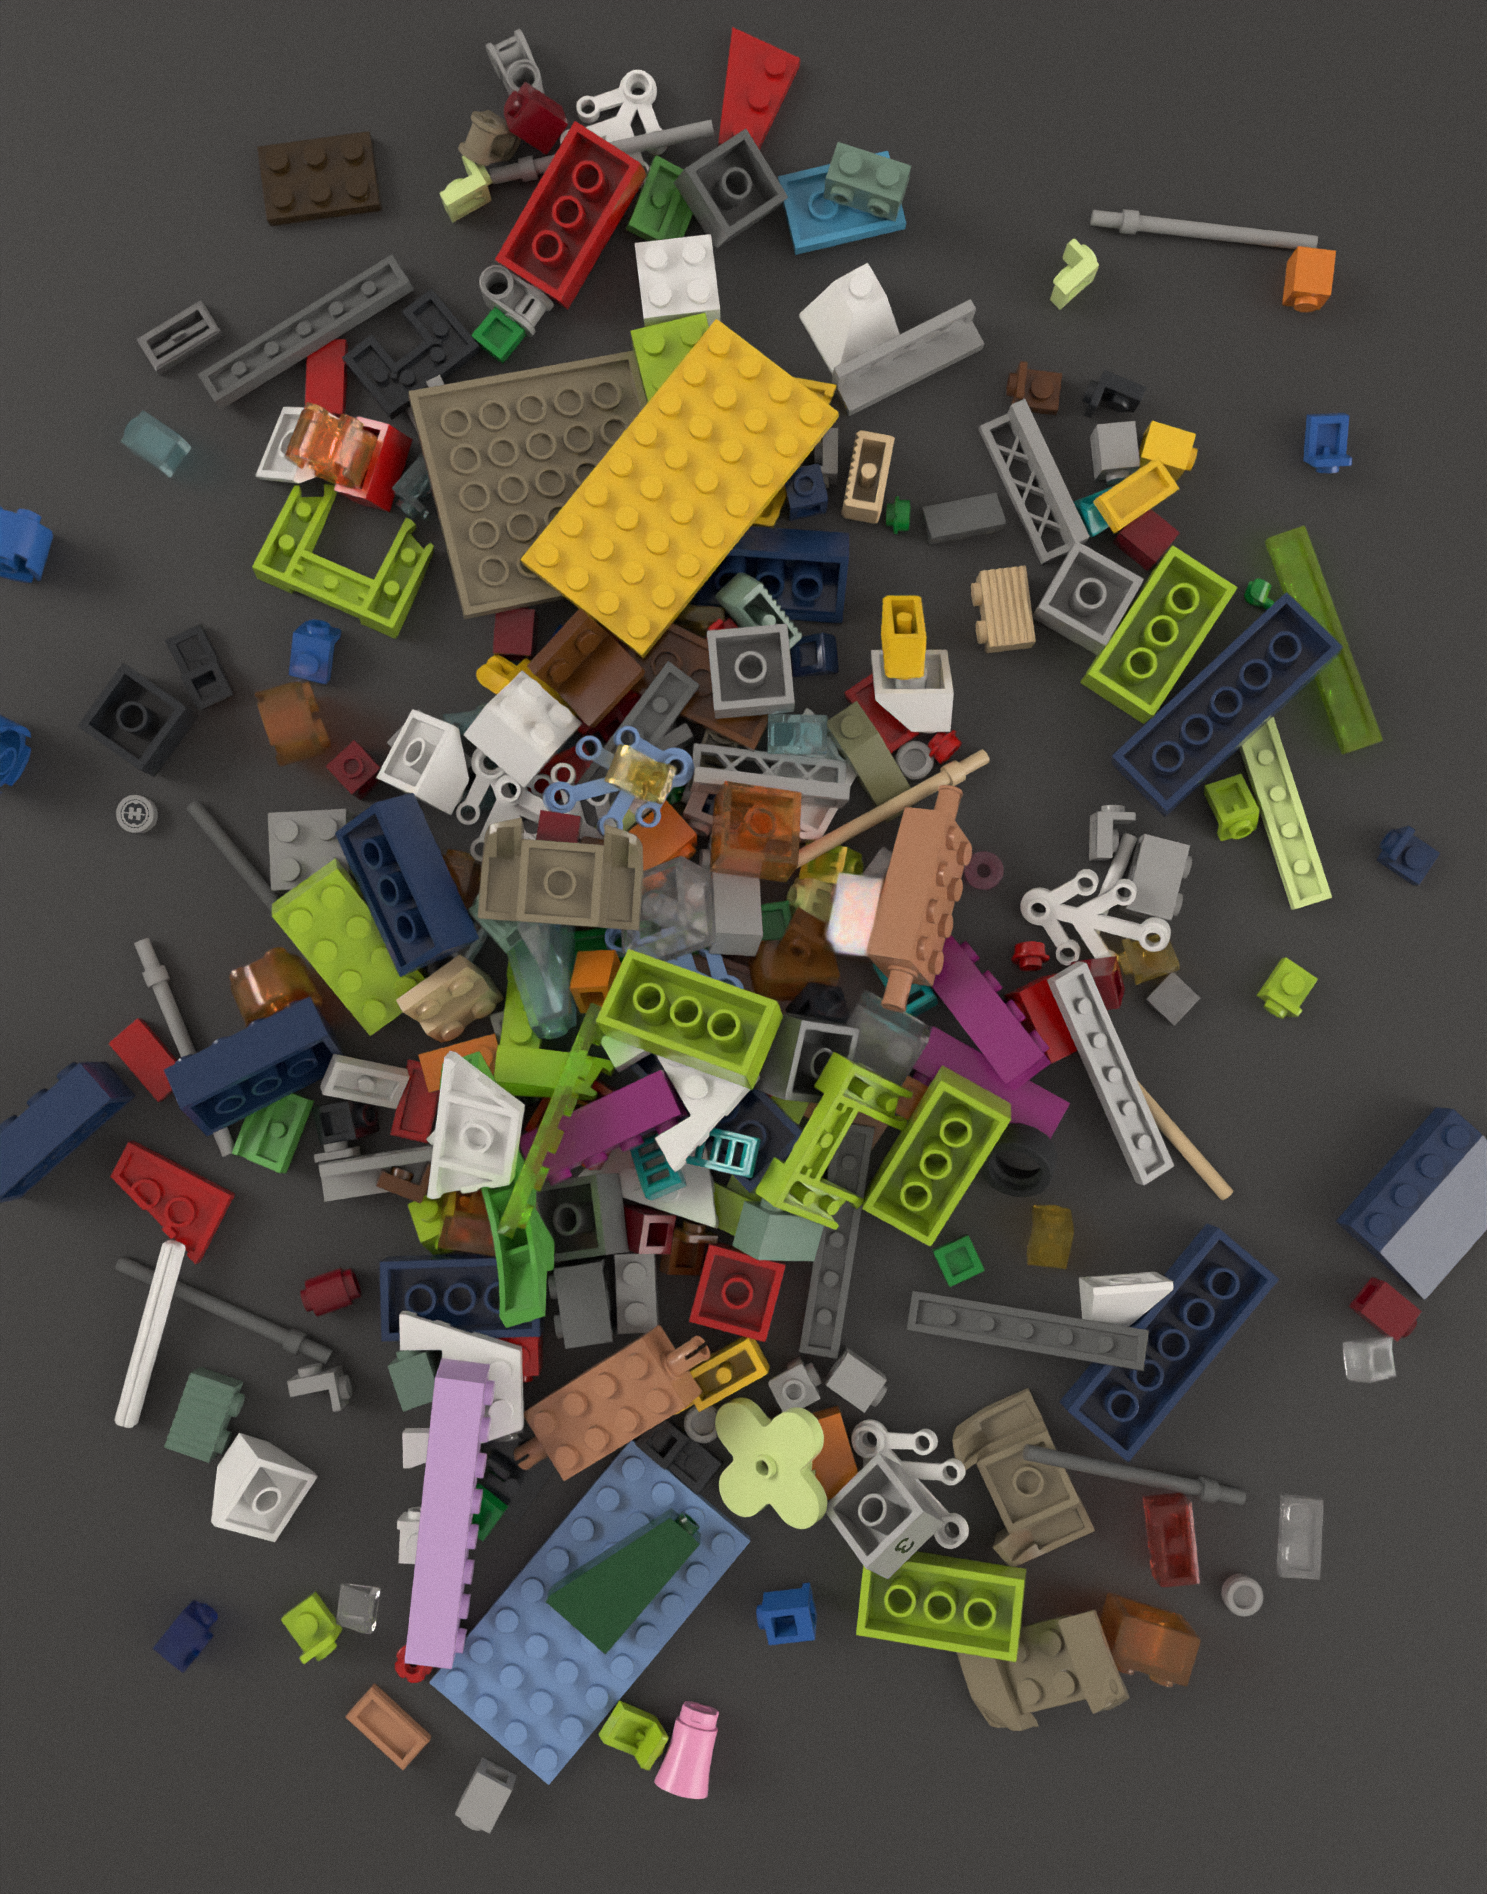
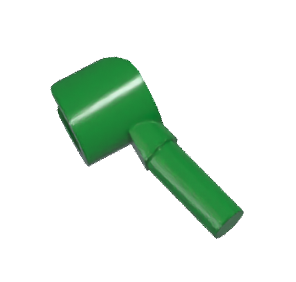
M1259 578L1255 579L1254 582L1250 581L1244 594L1245 601L1250 605L1263 607L1265 610H1268L1274 604V601L1267 597L1272 587L1271 584Z

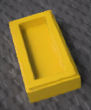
M1156 457L1099 496L1093 503L1115 534L1180 488L1160 458Z

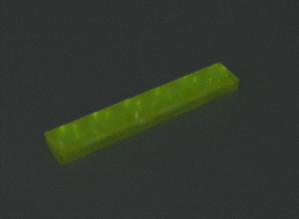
M1305 525L1269 537L1265 544L1283 593L1287 592L1343 646L1337 658L1314 678L1342 755L1383 741Z
M590 1003L500 1221L497 1233L513 1238L517 1227L525 1230L534 1209L533 1205L527 1203L533 1189L541 1191L550 1169L542 1166L548 1152L556 1154L565 1131L557 1128L563 1115L570 1118L579 1098L578 1094L573 1093L577 1079L586 1081L594 1059L587 1057L591 1045L600 1046L604 1036L603 1031L596 1023L602 1008L599 1005Z

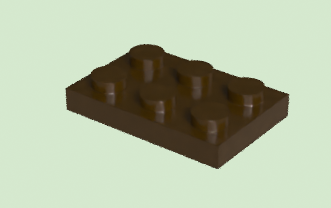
M370 131L257 146L266 218L270 226L382 211L373 140Z

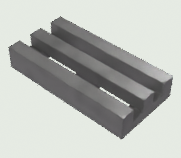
M200 300L136 340L155 371L161 375L221 339L224 335L204 303ZM201 315L204 318L201 321L189 327L188 329L181 330L178 333L174 334L173 336H171V339L159 345L155 349H151L150 346L154 345L163 338L167 337L168 335L172 334L173 332L192 322Z

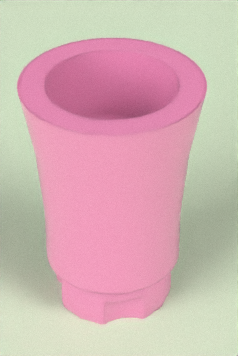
M684 1702L680 1716L676 1718L664 1760L654 1780L659 1788L674 1795L691 1799H704L708 1796L710 1765L718 1731L716 1727L719 1715L718 1710L698 1702Z

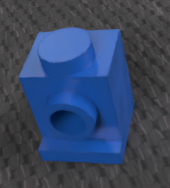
M810 1582L802 1583V1588L764 1592L762 1605H757L756 1614L758 1627L760 1630L765 1629L769 1645L815 1640L817 1611Z

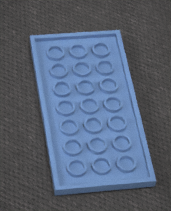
M636 1439L626 1443L467 1634L463 1654H455L452 1669L439 1668L429 1682L548 1785L751 1541L749 1535L703 1496L697 1495L670 1470L661 1468L635 1445L637 1443ZM670 1508L679 1515L682 1511L687 1513L700 1526L698 1532L701 1533L700 1545L606 1655L545 1602L549 1589L556 1582Z

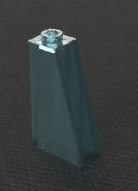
M540 923L508 951L507 956L531 1029L539 1039H555L565 1035L569 1028L577 1026L576 1003L569 989L575 965V926Z

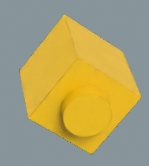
M1151 421L1143 434L1139 447V469L1156 457H1159L1174 481H1177L1185 470L1191 471L1198 452L1197 448H1193L1196 434Z

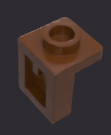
M1020 361L1016 372L1009 373L1006 396L1012 397L1011 405L1026 399L1032 413L1056 415L1059 407L1062 373L1027 369L1028 362Z
M798 907L792 915L776 948L788 954L792 959L811 967L826 945L825 940L832 926Z
M427 1161L418 1183L412 1181L414 1173L397 1166H392L390 1172L381 1169L375 1184L379 1188L421 1204L424 1195L427 1196L431 1162Z

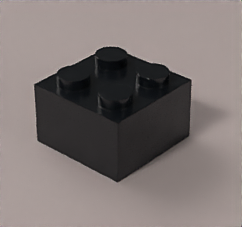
M122 663L80 721L78 727L140 771L155 777L196 721L199 714L138 671Z

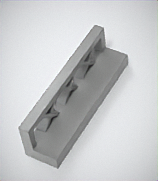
M970 299L834 367L832 384L837 385L836 393L848 416L982 350L984 342L972 321L976 311L972 300Z
M1026 399L1018 401L1010 406L1007 414L981 425L978 430L1039 561L1043 565L1068 554L1076 541L1084 545L1090 536ZM1009 424L1016 438L1012 449L996 444L991 432ZM1018 444L1022 453L1016 451ZM1002 455L1008 456L1007 463H1005ZM1012 459L1028 464L1031 470L1028 483L1012 478L1009 472ZM1034 479L1038 487L1032 486V482ZM1017 488L1024 490L1022 497ZM1028 493L1044 498L1047 508L1043 518L1028 512L1025 506ZM1050 513L1054 519V522L1048 520V516ZM1034 523L1040 524L1038 532ZM1044 527L1059 531L1065 545L1047 552L1041 540Z
M694 743L692 747L694 772L689 781V791L836 809H842L849 801L850 785L845 784L847 761L756 750L752 752L748 749ZM701 755L716 756L725 769L700 767ZM727 758H733L736 760L733 763H730V761ZM744 760L754 761L764 773L740 772L735 767ZM766 763H774V765L769 768ZM781 765H791L802 778L776 776L773 772ZM803 767H808V768H813V769H812L811 771L807 772ZM820 769L836 771V783L815 781L811 776Z
M433 1145L319 1162L324 1202L389 1192L377 1187L375 1183L381 1169L390 1172L392 1166H397L414 1173L412 1181L418 1183L427 1161H432Z

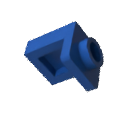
M1348 414L1307 415L1303 461L1316 467V472L1336 473L1339 472V466H1352V457L1346 454L1349 426Z
M318 619L302 623L293 632L289 675L327 684L331 679L334 644L341 638V629L330 627L328 622Z

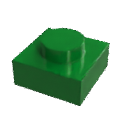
M494 307L471 336L483 350L503 364L524 339L526 333L523 328Z
M968 1234L932 1250L949 1287L985 1271Z
M477 1483L476 1489H483L480 1512L479 1514H473L472 1524L479 1525L477 1538L483 1542L509 1506L481 1484Z

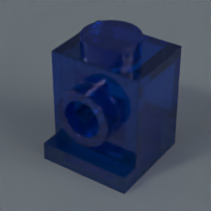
M193 1600L181 1612L153 1649L184 1673L214 1637V1634L209 1629L217 1621L218 1614L205 1603L199 1604L196 1600Z

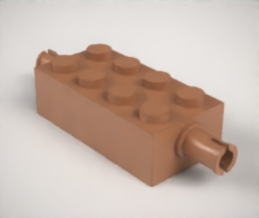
M939 786L934 810L905 807L865 952L888 978L884 997L880 1005L890 1011L906 1012V1004L912 983L933 987L935 976L940 974L943 967L944 955L942 949L944 941L952 933L955 901L958 902L961 898L963 889L961 877L964 865L967 866L970 863L972 856L971 843L955 821L960 800L963 797L962 790L955 786Z
M659 1324L557 1388L524 1411V1418L536 1436L514 1449L515 1461L529 1454L527 1459L518 1464L523 1470H529L533 1465L549 1456L561 1478L565 1481L686 1408L702 1393L689 1369L710 1358L708 1346L693 1353L705 1341L700 1336H694L690 1341L675 1349Z

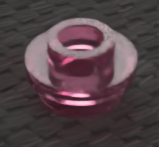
M982 851L975 853L971 856L970 863L965 866V877L969 884L976 889H991L1003 877V864L991 852ZM980 864H985L990 868V875L987 878H981L977 874V867Z

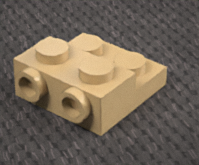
M458 955L396 1001L402 1012L418 1021L428 1036L443 1043L457 1038L462 1034L465 1027L475 1019L486 1017L492 1013L496 1004L504 998L489 974L462 955Z

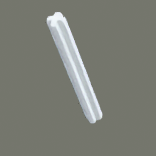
M167 1240V1242H164L159 1254L114 1419L117 1425L124 1426L125 1428H133L139 1421L186 1249L183 1243Z

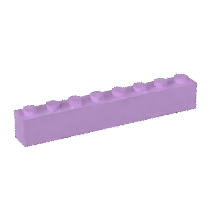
M442 1358L435 1376L405 1663L452 1669L455 1654H463L467 1629L460 1628L461 1619H467L471 1599V1594H464L465 1584L471 1585L475 1560L468 1559L469 1549L475 1550L479 1525L472 1524L473 1514H479L483 1495V1489H476L477 1478L484 1477L487 1454L480 1453L481 1442H488L491 1426V1417H484L485 1405L492 1406L495 1391V1381L488 1380L490 1364Z

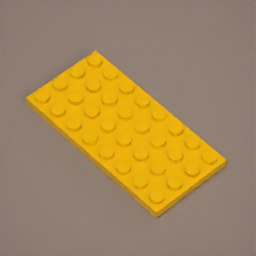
M716 319L520 560L528 569L579 609L581 608L597 623L644 659L839 417V412Z

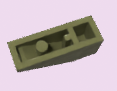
M857 701L824 723L822 731L826 737L830 736L838 748L840 757L846 760L856 774L855 779L875 808L911 788L880 734ZM904 810L900 811L899 813L891 816L890 818L884 821L886 822V824L889 823L890 821L901 815L904 812Z

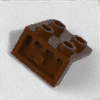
M581 608L527 665L535 676L553 688L591 728H595L645 674V670L605 628Z

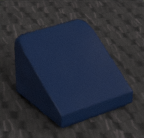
M822 632L802 636L790 649L793 677L830 675L839 672L837 643L834 635Z

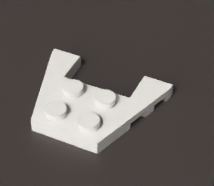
M607 1036L599 1039L618 1072L651 1054L648 1051ZM656 1055L690 1113L689 1118L655 1137L669 1165L676 1172L686 1163L685 1159L693 1150L706 1141L710 1136L709 1132L724 1115L728 1116L751 1089Z
M402 1311L399 1314L400 1350H442V1358L490 1364L488 1380L495 1381V1391L492 1406L485 1405L484 1417H491L488 1441L522 1430L524 1426L522 1346L474 1331L470 1333L450 1327L449 1323L439 1320L431 1321L417 1316V1313ZM405 1428L402 1433L403 1468H412L426 1463L430 1428Z

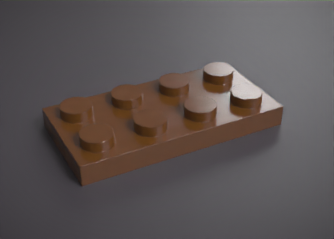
M672 623L644 659L632 649H629L628 653L645 670L644 676L631 688L630 692L642 697L669 661L700 685L679 716L752 752L755 751L773 714L715 719L708 640Z

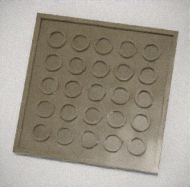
M634 350L408 391L464 619L567 599L523 565L520 559L646 406L647 400Z

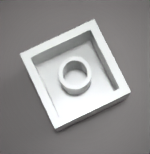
M711 234L635 243L645 327L701 313H706L709 327L716 319L720 321V304Z
M522 670L483 708L464 733V736L525 788L560 751L582 722L568 708L561 705L545 691L537 681L529 677Z

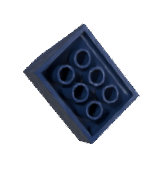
M1436 1107L1336 1220L1343 1229L1423 1300L1432 1293L1487 1230V1139L1457 1111L1450 1108Z

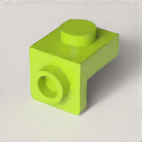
M443 1193L437 1199H430L425 1195L421 1204L415 1201L407 1204L420 1243L432 1255L451 1253L460 1244L468 1241L467 1233L457 1221L448 1193Z
M622 1701L618 1702L599 1733L604 1744L635 1756L640 1767L645 1770L651 1769L655 1760L663 1753L665 1744L668 1741V1735L655 1715Z

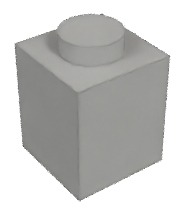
M1135 421L1096 425L1090 436L1095 481L1106 480L1107 484H1118L1136 472L1140 467Z
M845 1347L824 1378L827 1387L864 1413L870 1405L876 1407L887 1391V1387L884 1386L887 1381L885 1374L847 1347Z
M482 1757L459 1801L455 1815L461 1818L462 1823L468 1828L476 1831L482 1829L490 1834L513 1790L517 1775Z

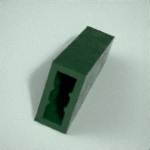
M670 1508L556 1582L549 1589L545 1602L606 1655L700 1545L701 1533L698 1532L700 1526L687 1513L682 1511L679 1515Z

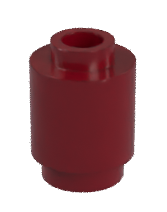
M340 1267L305 1280V1289L300 1290V1295L306 1311H313L319 1317L354 1304L355 1299L362 1297V1292L354 1269L351 1267L343 1270Z

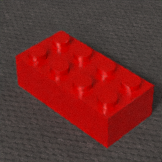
M574 121L495 260L527 284L535 286L550 299L568 310L647 176L643 166L639 161Z

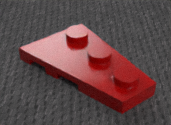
M732 27L718 146L744 129H747L760 150L800 67L799 57Z
M134 1140L127 1143L110 1176L142 1210H147L163 1227L162 1230L170 1239L174 1238L177 1242L185 1245V1250L188 1252L186 1255L195 1265L201 1262L235 1196V1193Z

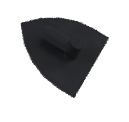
M508 1434L481 1444L480 1453L487 1454L484 1477L477 1478V1483L481 1484L509 1506L503 1515L517 1525L554 1471L555 1466L548 1456L533 1465L529 1470L520 1468L518 1464L527 1459L529 1454L515 1461L514 1449L526 1443L529 1439Z

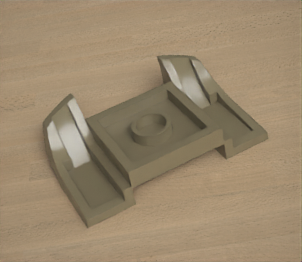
M522 818L490 824L484 838L478 918L639 931L643 888V845L636 835L606 824L604 845L524 839Z
M1029 1388L981 1409L956 1427L952 1440L955 1459L963 1463L965 1471L976 1463L1006 1527L995 1534V1542L992 1547L1009 1566L1016 1567L1095 1531L1067 1470L1023 1459V1449L1026 1444L1057 1450Z
M1096 1610L1070 1615L1069 1613L1021 1626L1016 1662L957 1652L971 1698L992 1727L1023 1731L1031 1727H1039L1037 1720L1031 1712L1086 1699L1092 1713L1095 1714L1102 1710L1109 1711L1130 1698L1113 1660Z

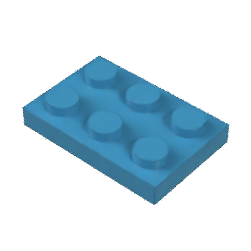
M888 151L875 153L890 158ZM830 164L778 176V181L788 196L782 204L795 255L905 229L906 220L902 204L895 222L825 199V179Z

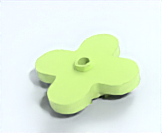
M742 1397L735 1398L724 1404L716 1414L715 1427L719 1439L733 1456V1462L722 1472L719 1480V1491L725 1505L739 1516L751 1517L770 1504L788 1525L797 1529L809 1528L821 1520L827 1510V1496L823 1486L815 1477L816 1469L812 1470V1461L821 1452L824 1444L823 1430L817 1418L806 1409L800 1407L789 1408L775 1418L767 1417L755 1402Z

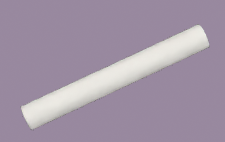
M1123 833L1099 895L1114 888L1115 883L1122 879L1138 840L1137 837ZM1109 909L1106 910V911H1104V912H1102V913H1100V914L1107 915L1108 912H1109Z

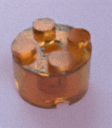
M306 402L284 457L301 469H303L305 462L308 463L307 466L315 471V476L328 482L351 489L354 486L360 488L377 445V437L363 430L364 424L354 417L341 414L340 419L329 416V412L323 407Z
M301 679L255 692V697L259 701L257 705L270 745H274L277 752L275 758L279 767L325 754L324 749L331 747L322 719L315 720L313 712L319 711V706L309 681L302 683Z
M283 947L267 951L263 958L248 966L235 969L229 976L232 996L247 1028L250 1023L257 1019L268 1018L284 1010L293 1001L311 997L316 1005L318 1003L321 1006L323 1002L303 958L296 954L287 953Z

